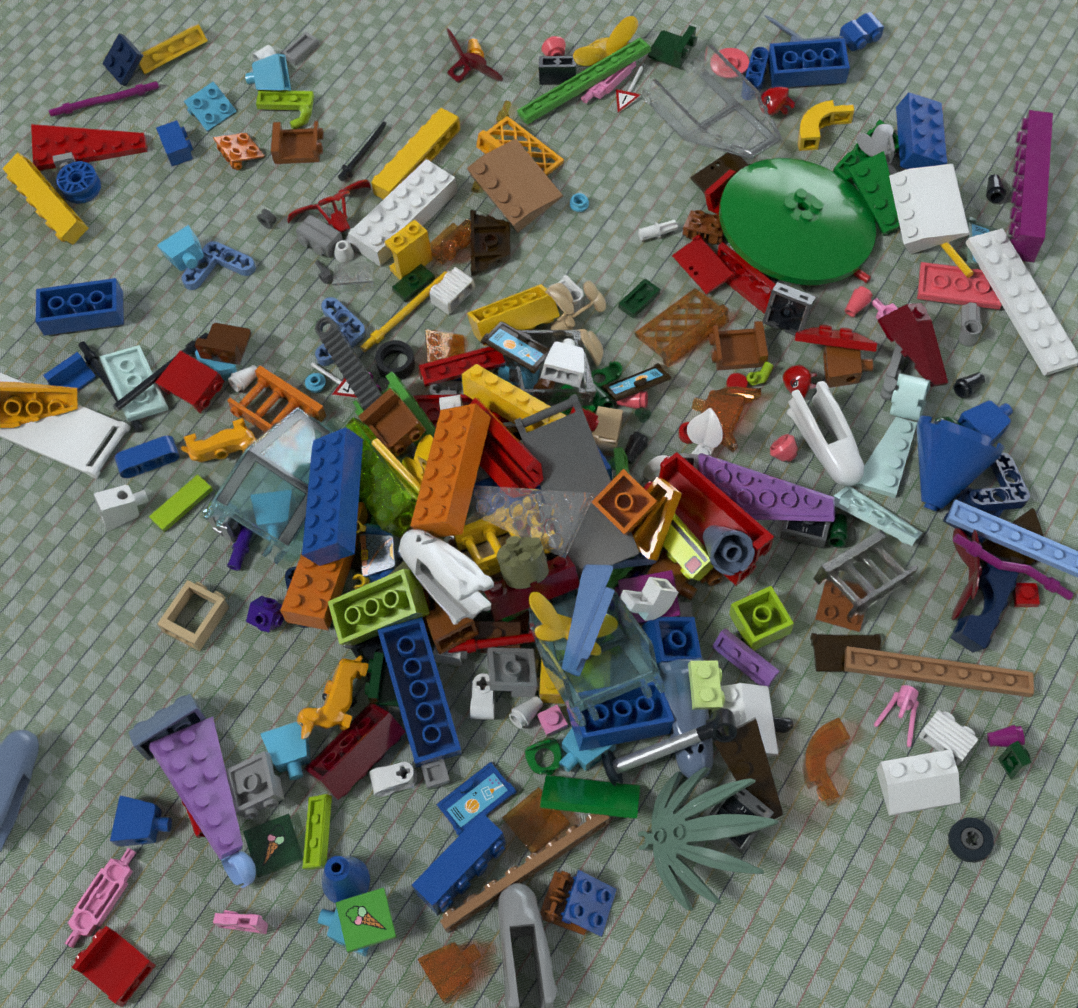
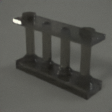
M882 530L823 564L813 578L818 585L825 581L832 582L854 605L847 615L849 618L857 614L863 615L870 609L872 604L900 586H908L915 579L913 575L918 569L916 565L905 571L883 548L884 545L882 543L887 535ZM869 554H877L897 577L890 580L868 557ZM854 563H862L883 586L876 590L854 567ZM841 571L847 572L868 595L860 599L838 576Z

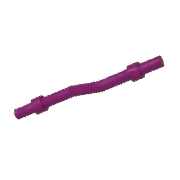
M157 81L145 85L141 83L135 85L134 88L97 96L71 104L67 102L60 107L48 111L50 117L64 113L67 115L73 113L74 110L116 101L137 94L141 96L146 94L145 92L158 89L159 86Z
M959 534L954 536L953 542L966 549V552L971 556L979 557L999 570L1025 573L1043 584L1046 590L1051 593L1056 592L1067 600L1073 597V592L1060 585V582L1055 578H1049L1026 564L1001 561L982 549V546L977 542H971Z

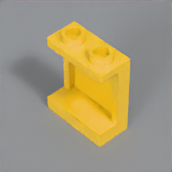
M416 220L410 222L385 241V246L392 251L394 263L389 266L390 271L399 280L420 264L425 266L433 260L428 231Z

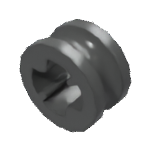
M263 209L261 211L262 214L257 215V220L264 227L271 228L272 223L274 224L277 221L276 217L269 210Z

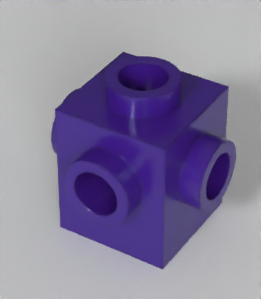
M260 596L250 602L246 622L257 627L260 631L269 633L275 628L280 627L284 621L280 611L282 604L273 598Z

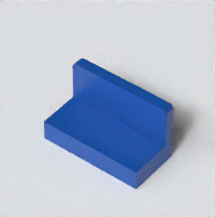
M78 352L43 375L49 385L77 388L78 391L96 379V375L87 366Z

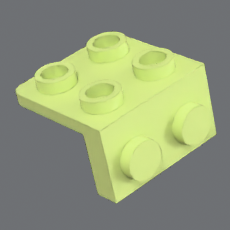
M690 661L688 669L692 710L709 709L708 713L709 717H711V714L715 710L721 709L725 702V695L721 691L720 686L722 670L718 667V661Z

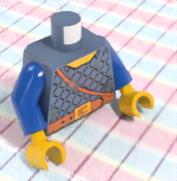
M357 520L359 529L356 531V534L360 531L363 532V534H360L362 575L357 574L352 580L359 579L362 584L355 585V589L388 576L403 562L399 551L401 538L396 537L393 531L381 525L367 523L362 525Z

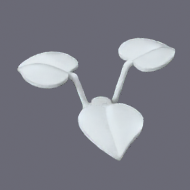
M712 408L694 417L687 426L688 437L693 443L698 444L695 451L691 454L699 455L703 453L711 456L715 447L721 443L723 438L721 423ZM667 455L657 456L646 464L643 475L647 480L653 482L656 477H659L660 464L664 458L668 457Z

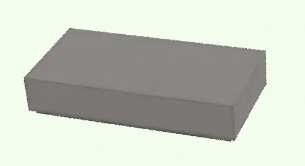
M305 31L281 54H285L286 60L296 66L319 45V39Z

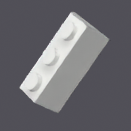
M745 683L721 686V691L725 695V702L722 708L733 712L736 727L755 717L767 757L778 756L768 686Z
M952 749L882 761L876 769L889 816L960 803L959 772Z

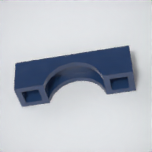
M985 563L979 577V587L984 596L983 610L979 616L971 614L960 618L950 638L972 653L986 649L991 642L990 636L1000 622L998 618L1008 605V596L1016 587L1017 582L1015 581L1019 573L999 570L989 563Z

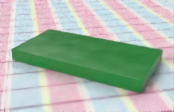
M546 775L540 808L636 819L638 815L640 785L617 783L616 786H613L611 782Z

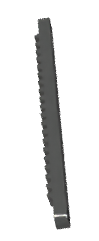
M322 317L315 325L316 333L339 368V371L347 380L346 382L350 385L358 401L366 410L382 396V393L339 326L330 317ZM326 324H330V329L327 332H323V327ZM414 443L409 445L403 454L396 457L401 463L405 457L414 459L417 449Z

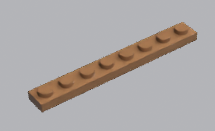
M849 646L845 649L844 671L1024 697H1032L1034 694L1033 672Z
M590 814L585 819V823L580 826L576 824L565 832L566 836L560 840L558 838L551 840L546 844V849L539 854L534 852L525 859L526 863L520 867H517V865L511 867L505 872L506 876L499 881L494 879L485 885L483 892L478 895L474 893L468 896L463 901L464 904L457 909L453 907L442 915L443 919L440 920L446 933H449L498 900L502 891L509 885L523 883L607 826L610 817L608 815Z

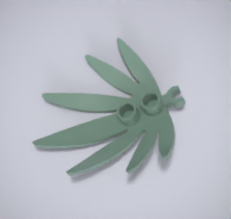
M704 767L694 773L675 792L682 773L678 771L666 782L655 801L651 821L652 833L646 831L638 833L639 837L646 839L645 844L638 846V849L645 851L653 849L656 868L664 885L676 901L686 910L692 911L693 908L678 877L692 890L709 901L721 904V901L703 880L679 858V854L696 863L720 870L747 874H764L762 869L739 858L716 850L692 845H695L697 842L726 839L758 831L778 824V820L742 814L710 815L688 820L755 783L754 779L739 780L711 789L687 803L676 813L710 768Z

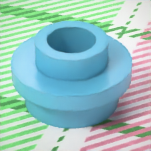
M582 193L574 194L570 199V208L573 211L582 212L589 207V200Z
M319 373L310 374L305 380L306 388L313 393L321 392L326 385L325 377Z

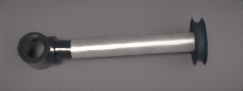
M717 709L711 714V718L706 720L705 725L618 759L610 750L608 755L602 753V763L609 781L613 786H616L617 782L622 784V772L710 738L724 743L732 741L737 735L734 714L729 709Z

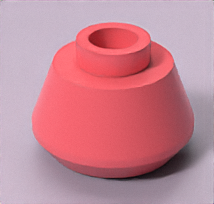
M558 36L547 38L542 44V53L545 56H564L565 40Z
M785 434L778 438L770 447V455L782 462L793 460L797 456L798 450L794 436Z

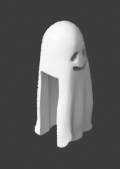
M824 381L817 382V393L813 396L812 403L826 428L836 441L829 445L824 439L798 389L792 392L793 398L788 401L790 408L787 410V415L795 422L817 459L836 483L842 486L857 484L864 475L863 460L859 455V449L845 416L831 394L827 383Z
M411 529L403 534L399 545L402 559L431 597L448 614L453 625L458 624L463 618L473 619L482 610L489 611L491 609V603L478 591L491 589L494 587V582L488 575L483 573L474 561L445 541L434 537L424 530Z

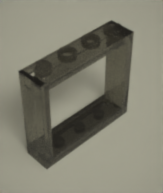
M518 330L527 333L533 340L549 349L552 348L554 342L563 343L565 339L574 340L575 346L581 347L584 350V374L579 389H525L520 365L512 359L505 357L506 366H509L510 369L509 381L513 382L514 386L549 406L566 401L574 394L577 395L581 406H591L596 390L580 330Z

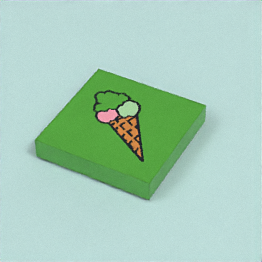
M384 887L335 902L348 953L397 938Z

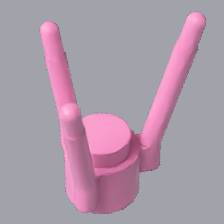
M901 686L899 692H894L891 701L880 714L874 726H879L896 702L901 708L898 715L899 718H903L905 711L911 709L907 736V747H911L916 711L919 705L917 701L919 692L911 686Z

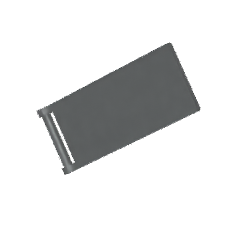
M574 394L570 396V399L524 419L520 417L514 420L524 446L541 463L543 481L540 483V487L565 552L575 565L578 579L581 578L584 565L612 566L639 555L632 532L627 536L624 535L591 503L611 480L577 395ZM574 407L575 413L527 433L525 427Z

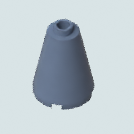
M711 525L705 529L703 541L711 564L717 571L731 576L740 570L744 571L752 563L755 551L752 540L747 534L718 525Z

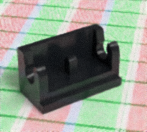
M539 56V85L562 84L576 75V63L573 56Z

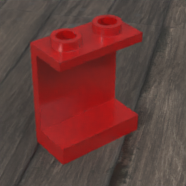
M180 350L155 383L163 392L168 395L170 393L192 405L201 414L209 406L213 396L221 390L225 381L218 372Z
M105 926L95 933L92 938L93 942L88 948L82 950L77 955L72 968L82 973L107 994L114 1004L123 1007L155 968L156 964L116 931Z

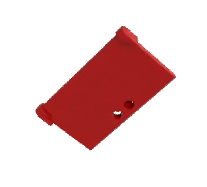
M700 234L696 235L690 243L672 255L706 295L726 281H731L736 276L735 272L729 269L703 240Z

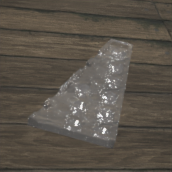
M474 485L468 512L521 538L537 537L540 539L544 549L566 558L594 494Z

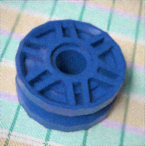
M78 161L65 165L59 171L56 178L60 191L70 203H86L95 198L101 189V181L93 166L87 162Z

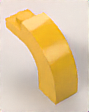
M833 100L811 107L804 114L800 123L798 134L799 151L818 150L821 137L820 130L823 127L851 124L854 106H834Z

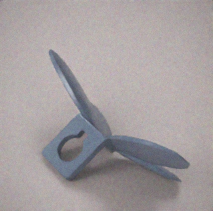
M765 15L772 24L792 36L790 42L844 38L842 36H822L803 39L774 18Z

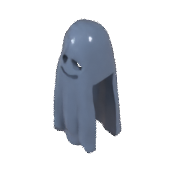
M703 658L661 662L659 664L660 670H657L655 673L656 680H661L665 697L675 720L670 731V738L706 724V720L710 719L709 709L692 710L688 663L690 661H703ZM712 738L674 752L678 767L684 776L689 778L704 767H708L710 770L703 778L710 774L713 768Z
M15 730L6 736L0 744V852H2L3 845L17 820L38 756V738L28 730Z

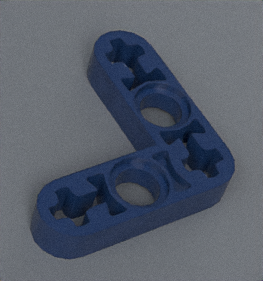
M1003 452L1002 456L991 465L1000 487L971 491L966 500L968 505L982 511L1023 508L1027 504L1030 493L1013 458ZM1005 477L1012 478L1015 483L1008 482ZM993 496L1001 497L1003 502L996 501Z

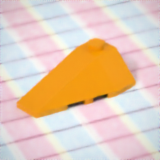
M0 382V428H15L22 424L39 421L49 416H56L78 409L77 388L22 382Z

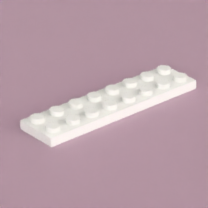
M1003 228L968 238L965 242L967 247L970 249L1042 374L1047 376L1078 366V352Z

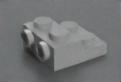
M488 648L487 661L490 691H511L512 697H535L536 691L540 690V677H536L538 658H534V649Z
M264 751L226 769L236 815L242 816L245 819L255 818L258 816L259 810L274 809L278 807V802L284 799L280 777L274 775L270 753Z

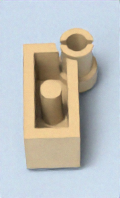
M598 406L596 415L599 416L597 419L599 423L596 430L592 432V435L602 454L614 457V449L618 446L623 422V410Z

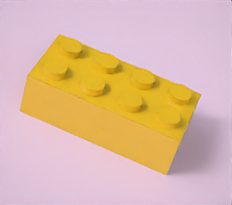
M540 284L467 313L474 336L481 342L482 337L486 333L489 334L501 321L518 331H530L539 324L553 322L554 318L560 316L556 302L545 293L547 288Z

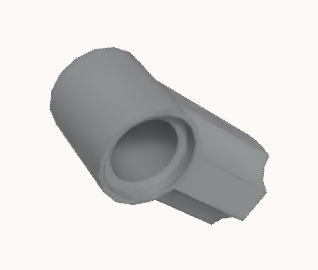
M969 302L961 307V328L958 339L964 346H973L979 338L982 325L980 323V307L976 303Z

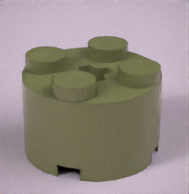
M511 536L497 553V560L503 579L509 587L516 589L531 587L530 583L536 580L537 583H540L548 575L549 569L543 546L537 537L519 538L518 536Z

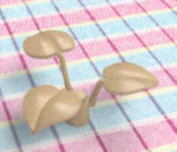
M586 281L583 289L590 303L574 313L573 297L567 287L562 283L551 285L545 293L551 296L564 312L561 317L550 324L553 334L556 337H560L566 333L568 336L580 333L581 339L596 367L599 366L603 357V347L600 340L592 331L587 332L586 329L573 330V327L575 326L574 318L592 305L599 313L605 311L606 301L604 296L593 282Z

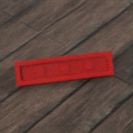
M722 242L718 245L717 255L736 274L734 279L725 283L765 314L771 290L776 284Z
M485 347L419 365L420 379L423 380L424 386L427 387L461 378L464 372L476 364L486 370L505 366V360L500 352L491 347Z

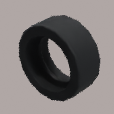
M400 340L388 341L382 344L376 351L375 361L377 369L383 378L387 379L385 376L392 371L402 380L413 372L415 358L412 348L407 343ZM393 353H402L407 356L406 363L398 368H388L384 366L383 361L388 355Z

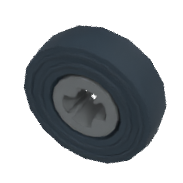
M967 817L958 820L951 827L948 834V844L951 851L959 859L975 863L984 860L991 853L994 846V836L985 822L977 818ZM967 834H970V837L974 836L976 838L975 846H972V843L968 844L966 842Z

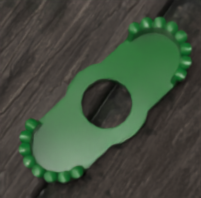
M610 361L609 366L592 371L582 378L578 389L582 392H587V388L592 384H597L599 388H602V385H607L619 379L623 371L621 363ZM602 374L605 380L602 383H597L593 379L594 376Z

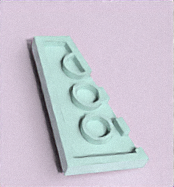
M896 417L864 465L862 479L853 486L895 498L917 422Z
M846 486L833 496L835 497L836 507L898 538L904 544L913 546L922 535L921 531L851 486Z

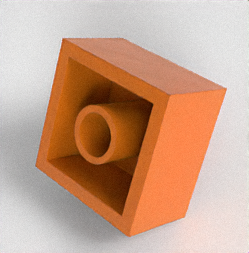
M624 469L591 502L626 536L659 504Z

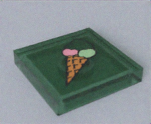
M289 813L243 831L250 856L256 866L258 878L303 860V853Z

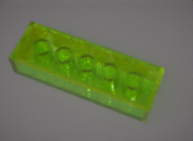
M353 417L345 427L363 439L359 497L383 531L400 537L411 525L418 494L371 444L376 439V436L370 428L361 420Z

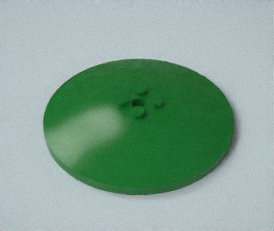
M773 158L752 163L738 171L729 180L720 200V224L732 248L754 268L771 277L789 283L823 285L845 279L863 266L875 243V219L859 191L834 171L805 160Z

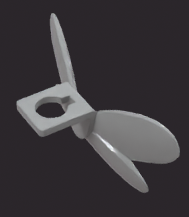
M881 124L877 126L872 137L865 133L857 136V144L864 153L872 157L884 151L890 175L897 173L891 165L895 152L893 128L891 125Z

